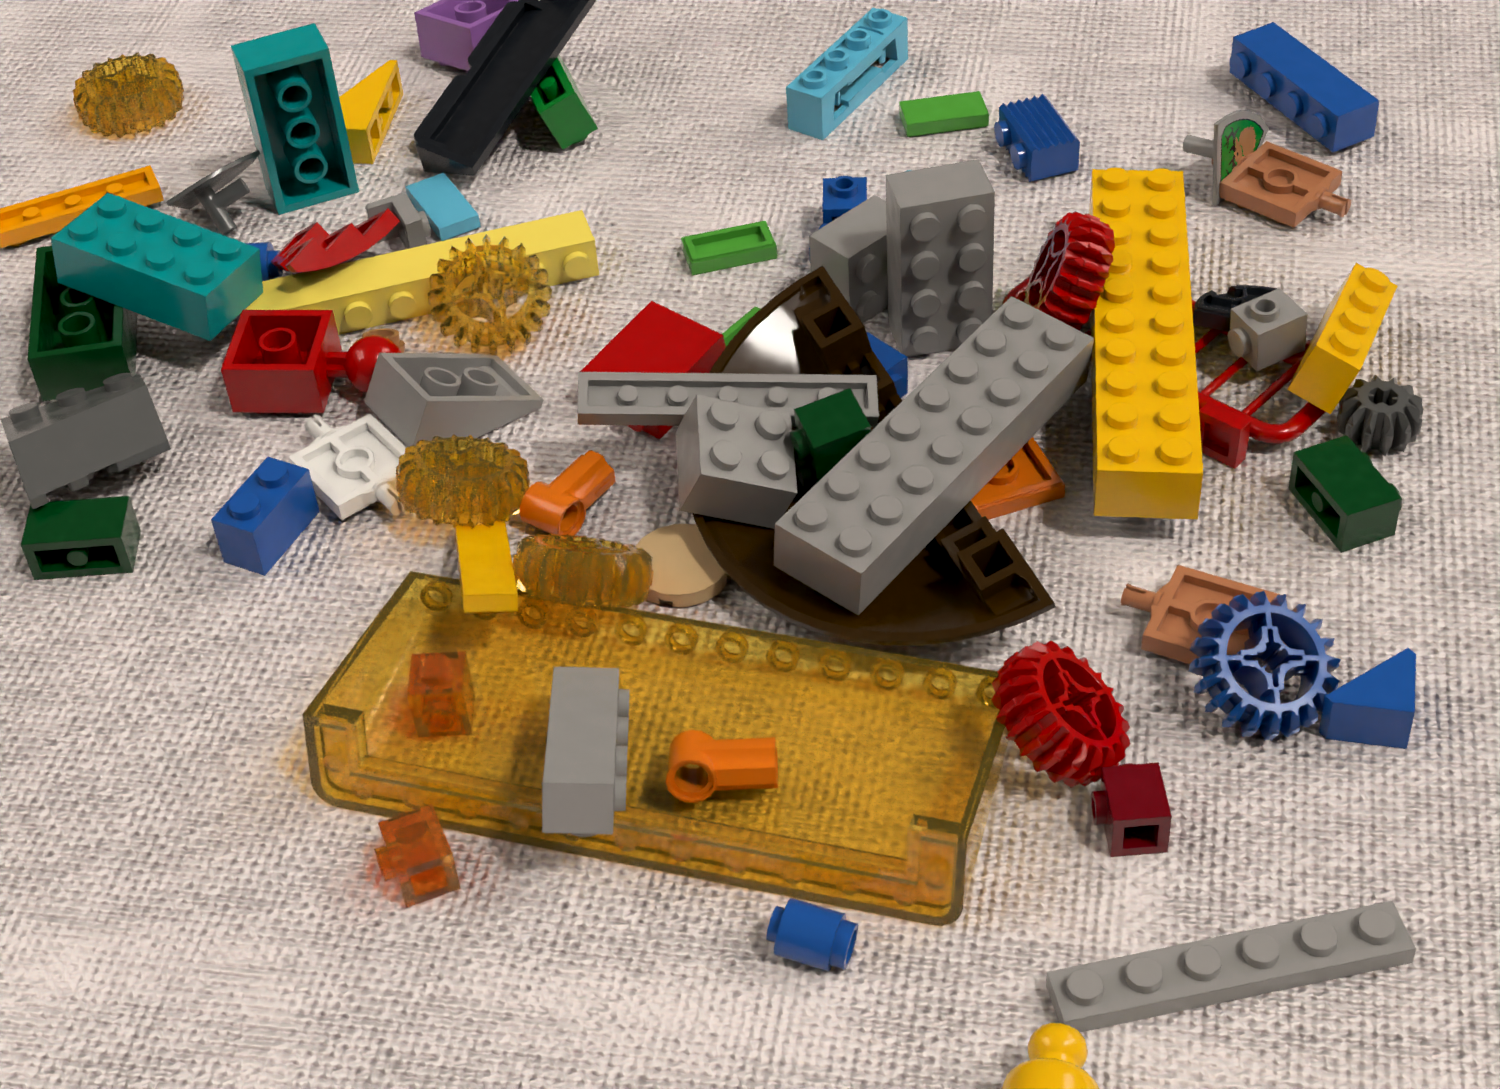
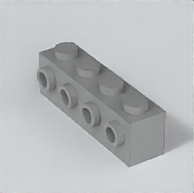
M553 668L542 782V833H571L578 837L613 834L614 811H626L630 689H619V668Z

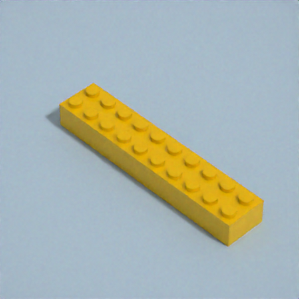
M1117 167L1106 170L1092 169L1089 214L1100 218L1101 222L1109 224L1110 228L1113 229L1115 248L1112 252L1114 260L1108 271L1110 276L1105 281L1104 292L1100 294L1096 308L1090 313L1091 337L1094 338L1091 354L1094 516L1198 520L1203 480V461L1183 171H1171L1164 168L1154 170H1124Z

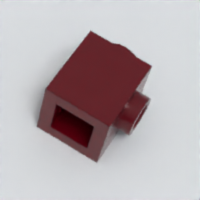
M1159 762L1146 764L1127 763L1119 766L1102 767L1100 791L1091 792V812L1094 825H1104L1110 857L1168 852L1172 815Z

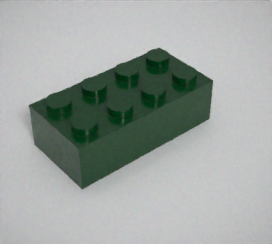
M52 246L38 247L36 250L27 360L42 402L57 400L56 396L70 389L84 388L86 392L104 386L103 381L117 374L131 373L132 377L136 376L137 313L58 283Z

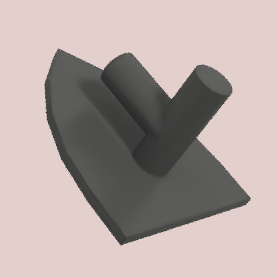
M257 150L207 175L166 202L167 205L190 210L201 202L221 234H229L237 226L225 208L248 194L250 190L246 183L239 178L215 194V192L251 165L261 154L260 151Z

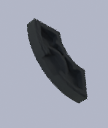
M1236 285L1228 287L1227 293L1219 295L1211 290L1200 296L1196 301L1193 310V325L1229 332L1231 308L1277 288Z

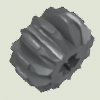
M1374 375L1371 382L1356 379L1353 387L1348 388L1339 401L1337 416L1338 432L1347 435L1355 445H1362L1365 453L1374 449L1379 450L1386 456L1390 448L1404 452L1407 444L1415 442L1417 435L1421 431L1424 410L1422 398L1414 395L1413 386L1397 385L1396 377L1389 381H1382L1378 376Z

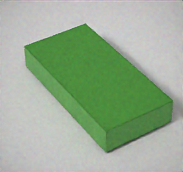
M980 91L899 101V115L907 137L989 126V113Z
M766 221L681 238L682 251L692 276L777 259V246Z

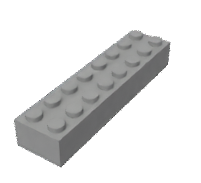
M1011 296L775 523L774 566L859 615L1087 381L1094 338Z

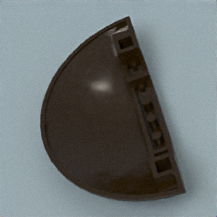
M823 266L794 282L751 317L729 342L710 373L876 375L879 411L878 424L902 402L894 381L872 351L865 326ZM794 450V458L797 459L798 456ZM797 475V495L786 512L811 489V486L803 488ZM971 500L859 615L774 566L775 529L692 513L707 548L722 570L742 591L764 608L789 622L819 634L851 642L884 646H922L949 643L988 635L1018 625L1056 607L1054 601L1006 531L1002 528L996 532L987 517H981Z

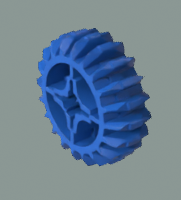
M1264 591L1256 592L1250 600L1244 594L1235 596L1229 602V606L1225 603L1219 604L1211 612V618H1206L1199 625L1197 632L1201 637H1197L1190 646V651L1199 658L1194 659L1189 664L1188 672L1203 676V679L1194 686L1193 693H1209L1212 699L1206 704L1205 712L1212 713L1220 708L1225 713L1222 718V727L1229 728L1236 721L1241 722L1242 737H1251L1259 728L1265 741L1274 739L1279 735V731L1285 737H1291L1300 731V725L1308 728L1318 720L1319 715L1317 712L1322 713L1325 695L1336 690L1340 682L1330 673L1339 667L1341 659L1326 654V651L1334 645L1335 638H1320L1317 631L1321 628L1323 619H1314L1309 623L1303 618L1306 613V604H1298L1293 610L1287 608L1286 594L1277 595L1271 603ZM1248 629L1249 639L1244 642L1245 650H1240L1235 655H1227V646L1231 634L1238 630ZM1257 658L1263 660V667L1259 665L1258 660H1256ZM1267 665L1269 666L1270 670H1273L1271 673L1265 671ZM1292 676H1300L1299 691L1294 701L1281 703L1280 692L1285 689L1284 681L1289 680ZM1238 683H1240L1241 685H1243V686L1246 688V690L1248 691V693H1247L1246 691H1244V690L1239 686Z

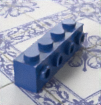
M1272 22L1233 37L1229 61L1230 73L1331 152H1336L1374 137L1379 100L1276 23Z

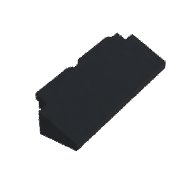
M519 0L507 3L469 55L468 64L470 69L467 74L457 75L452 79L414 133L415 146L424 172L475 176L596 0Z

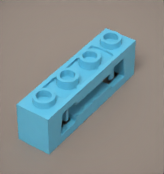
M872 8L786 87L788 129L820 140H824L908 60V18L893 14L886 9ZM885 57L890 58V60L887 63H885L882 68L870 66L875 61H878L880 64H882L885 62ZM840 104H842V106L834 112V105L839 106Z

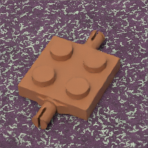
M1267 141L1255 152L1242 156L1237 166L1232 169V172L1219 183L1220 198L1293 228L1312 211L1322 208L1340 217H1344L1351 207L1350 199L1333 194L1341 185V170Z
M1177 565L1170 581L1160 588L1157 593L1132 586L1129 583L1126 584L1121 597V605L1150 613V621L1142 635V650L1190 664L1194 659L1199 658L1190 651L1191 643L1197 637H1201L1197 632L1198 627L1206 618H1211V612L1219 604L1225 603L1229 606V602L1235 596L1244 594L1250 600L1256 592L1261 591L1265 592L1271 603L1280 594ZM1248 629L1238 630L1231 634L1227 646V655H1235L1240 650H1245L1244 642L1249 639Z

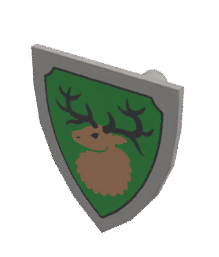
M1236 110L1214 123L1213 140L1187 135L1184 139V152L1213 158L1212 205H1218L1224 200L1219 195V183L1232 172V169L1237 166L1242 156L1255 152L1264 142L1269 127L1261 116L1252 111Z

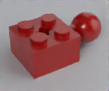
M242 310L221 372L233 412L324 413L335 378H348L355 388L367 394L379 353L402 352L392 340L379 335L360 338L353 343L348 352H342L333 310Z

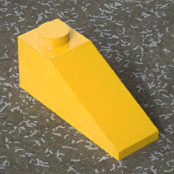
M397 60L387 61L339 97L353 163L374 164L403 97Z

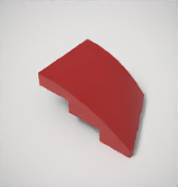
M387 208L357 226L350 223L330 235L316 222L295 234L274 257L271 263L278 269L292 273L316 271L335 266L352 259L372 247L385 237L400 220Z

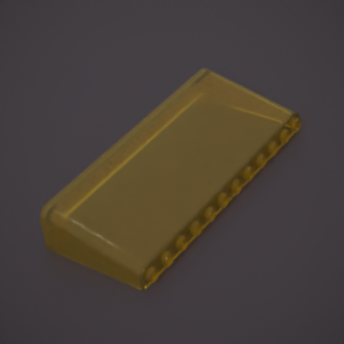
M413 571L409 572L302 714L311 784L316 794L332 806L935 926L951 924L962 913L1009 742L1006 739L1009 732L1003 724L996 720L1000 710L991 701L995 694L992 682L998 676L997 671L517 589L518 611H515V613L466 614L463 612L460 579ZM554 667L619 668V689H630L626 811H614L613 834L578 837L571 833H542V782ZM689 730L703 731L714 740L775 737L778 755V788L714 791L710 797L703 801L695 803L683 802L675 798L668 791L666 785L670 743L675 736ZM694 764L685 765V766H687V767H689V768H698V767H700V766L694 765Z

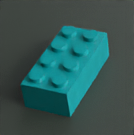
M313 23L231 45L256 151L259 150L261 153L258 159L265 187L278 215L359 192L330 51L316 24Z
M110 193L105 194L51 238L58 283L209 341L263 293L259 248Z

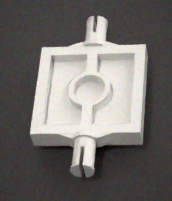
M368 414L351 424L331 428L319 415H313L314 421L311 417L306 420L305 430L315 440L309 446L288 456L289 462L309 469L315 494L341 520L376 501L385 505L393 515H400L399 509L402 513L406 511L409 501L397 490L424 476L422 462L371 414Z

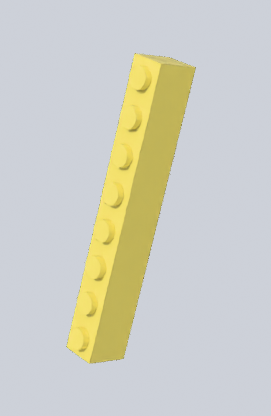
M574 211L337 264L316 271L302 272L262 281L263 293L245 310H333L338 335L598 276L599 269L595 239L583 211Z

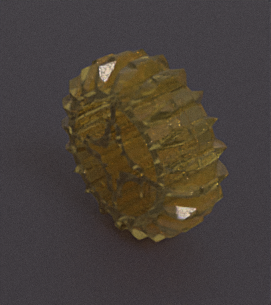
M136 52L133 56H124L122 54L119 58L115 59L108 57L107 61L102 64L94 63L92 70L82 72V77L75 81L76 88L72 90L74 105L83 125L88 126L93 133L101 132L103 137H108L112 134H116L118 138H122L125 134H133L136 137L138 133L143 131L151 133L152 128L156 126L164 127L165 120H173L176 118V112L183 109L184 88L179 73L176 71L174 64L168 63L166 58H156L154 54L141 56L139 52Z
M486 234L483 237L482 245L476 246L468 238L465 241L464 252L452 246L449 250L450 260L439 258L437 262V271L439 273L432 274L429 279L430 287L433 290H430L428 293V304L434 307L431 310L432 320L435 323H441V334L444 337L455 334L453 338L454 345L458 349L467 342H471L472 353H478L481 350V346H487L490 355H497L498 346L504 345L506 350L512 354L515 351L516 339L528 345L531 342L530 331L540 333L543 329V320L541 318H546L550 314V304L547 301L552 298V288L546 285L548 282L546 269H538L539 259L536 254L525 257L526 248L522 243L511 250L509 249V240L505 236L500 240L499 245H492L490 237ZM492 270L501 271V272H504V273H506V274L495 273V272L492 271ZM473 274L474 282L472 285L462 289V294L453 297L458 285L466 277ZM483 284L485 285L487 292L490 293L493 298H497V307L495 306L493 299H490L487 293H483ZM527 295V299L521 309L513 316L507 318L506 309L508 306L517 303V298ZM480 317L486 319L489 322L477 321L472 318Z
M453 434L448 438L434 436L432 441L422 439L417 441L416 446L412 445L405 448V453L399 456V465L396 467V491L398 492V501L404 504V510L416 513V517L420 520L431 519L436 526L445 523L452 525L453 528L459 525L469 526L471 529H474L475 525L483 524L491 527L494 526L495 521L507 522L511 516L520 514L522 498L530 487L527 460L520 457L519 451L508 449V445L503 442L493 443L489 437L477 439L473 438L472 435L458 437Z
M537 534L521 539L517 543V552L513 555L512 564L516 587L521 592L528 593L531 597H541L544 600L557 601L562 604L569 603L598 608L601 606L613 608L619 606L631 607L645 602L648 598L650 586H652L654 573L652 569L653 557L643 548L635 547L633 544H623L620 541L569 534Z

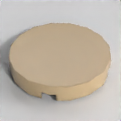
M673 524L657 528L642 537L632 550L630 571L635 588L648 601L660 605L659 599L672 602V607H689L705 603L721 593L727 585L726 579L728 575L722 570L707 548L696 524Z

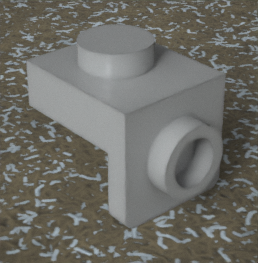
M406 192L368 203L365 206L367 219L389 208L400 220L377 243L399 237L406 249L427 245L425 237L431 236L429 221L424 211L417 212Z

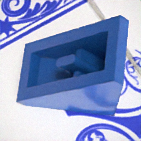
M1406 648L1325 695L1319 733L1329 740L1407 749L1415 714L1416 654L1411 649Z

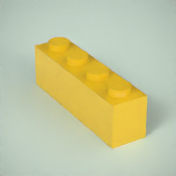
M1355 263L1328 305L1287 390L1331 414L1361 370L1397 289V285L1390 282L1389 278L1381 271L1374 268H1365Z

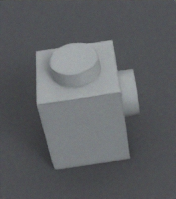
M1280 288L1231 308L1230 331L1228 332L1230 348L1235 355L1243 357L1256 371L1305 351L1308 314Z

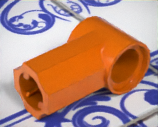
M589 450L585 455H580L550 484L539 481L529 487L520 505L521 520L561 540H570L581 529L585 520L586 510L616 482L614 469L605 461L603 455Z
M689 730L681 732L670 743L666 774L668 791L675 798L683 802L695 803L707 799L714 791L778 788L776 738L714 740L703 731ZM694 764V765H698V766H700V767H698V768H689V767H687V766H685V765Z

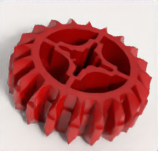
M1076 211L1067 213L1056 222L1054 230L1048 233L1047 240L1041 246L1038 258L1034 261V268L1029 275L1028 287L1024 292L1026 296L1024 303L1080 331L1082 325L1089 320L1091 311L1096 308L1097 300L1100 294L1104 292L1105 281L1110 276L1108 271L1114 260L1112 252L1115 248L1113 229L1110 228L1109 224L1101 222L1098 217L1087 213L1083 215Z
M1036 641L1030 646H1025L1019 652H1015L1004 661V666L997 671L998 676L992 682L995 694L991 701L1000 710L996 720L1006 727L1009 732L1006 739L1015 742L1020 749L1019 756H1027L1033 762L1036 772L1045 770L1052 782L1056 783L1062 780L1070 788L1078 784L1086 787L1090 783L1098 782L1101 779L1102 767L1118 766L1119 762L1126 757L1125 749L1131 743L1126 734L1130 729L1129 723L1121 716L1124 706L1114 699L1112 695L1114 688L1107 687L1101 679L1102 672L1096 673L1089 667L1087 658H1076L1073 650L1068 646L1061 649L1053 641H1049L1046 644Z

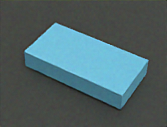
M445 173L405 186L406 193L418 212H425L430 227L441 241L481 227L479 214Z

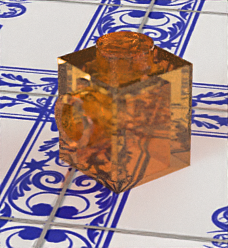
M466 651L412 654L407 696L418 737L471 735L475 691Z
M433 804L413 811L403 812L396 817L378 823L383 846L374 848L375 856L384 881L395 878L406 908L461 889L453 854Z

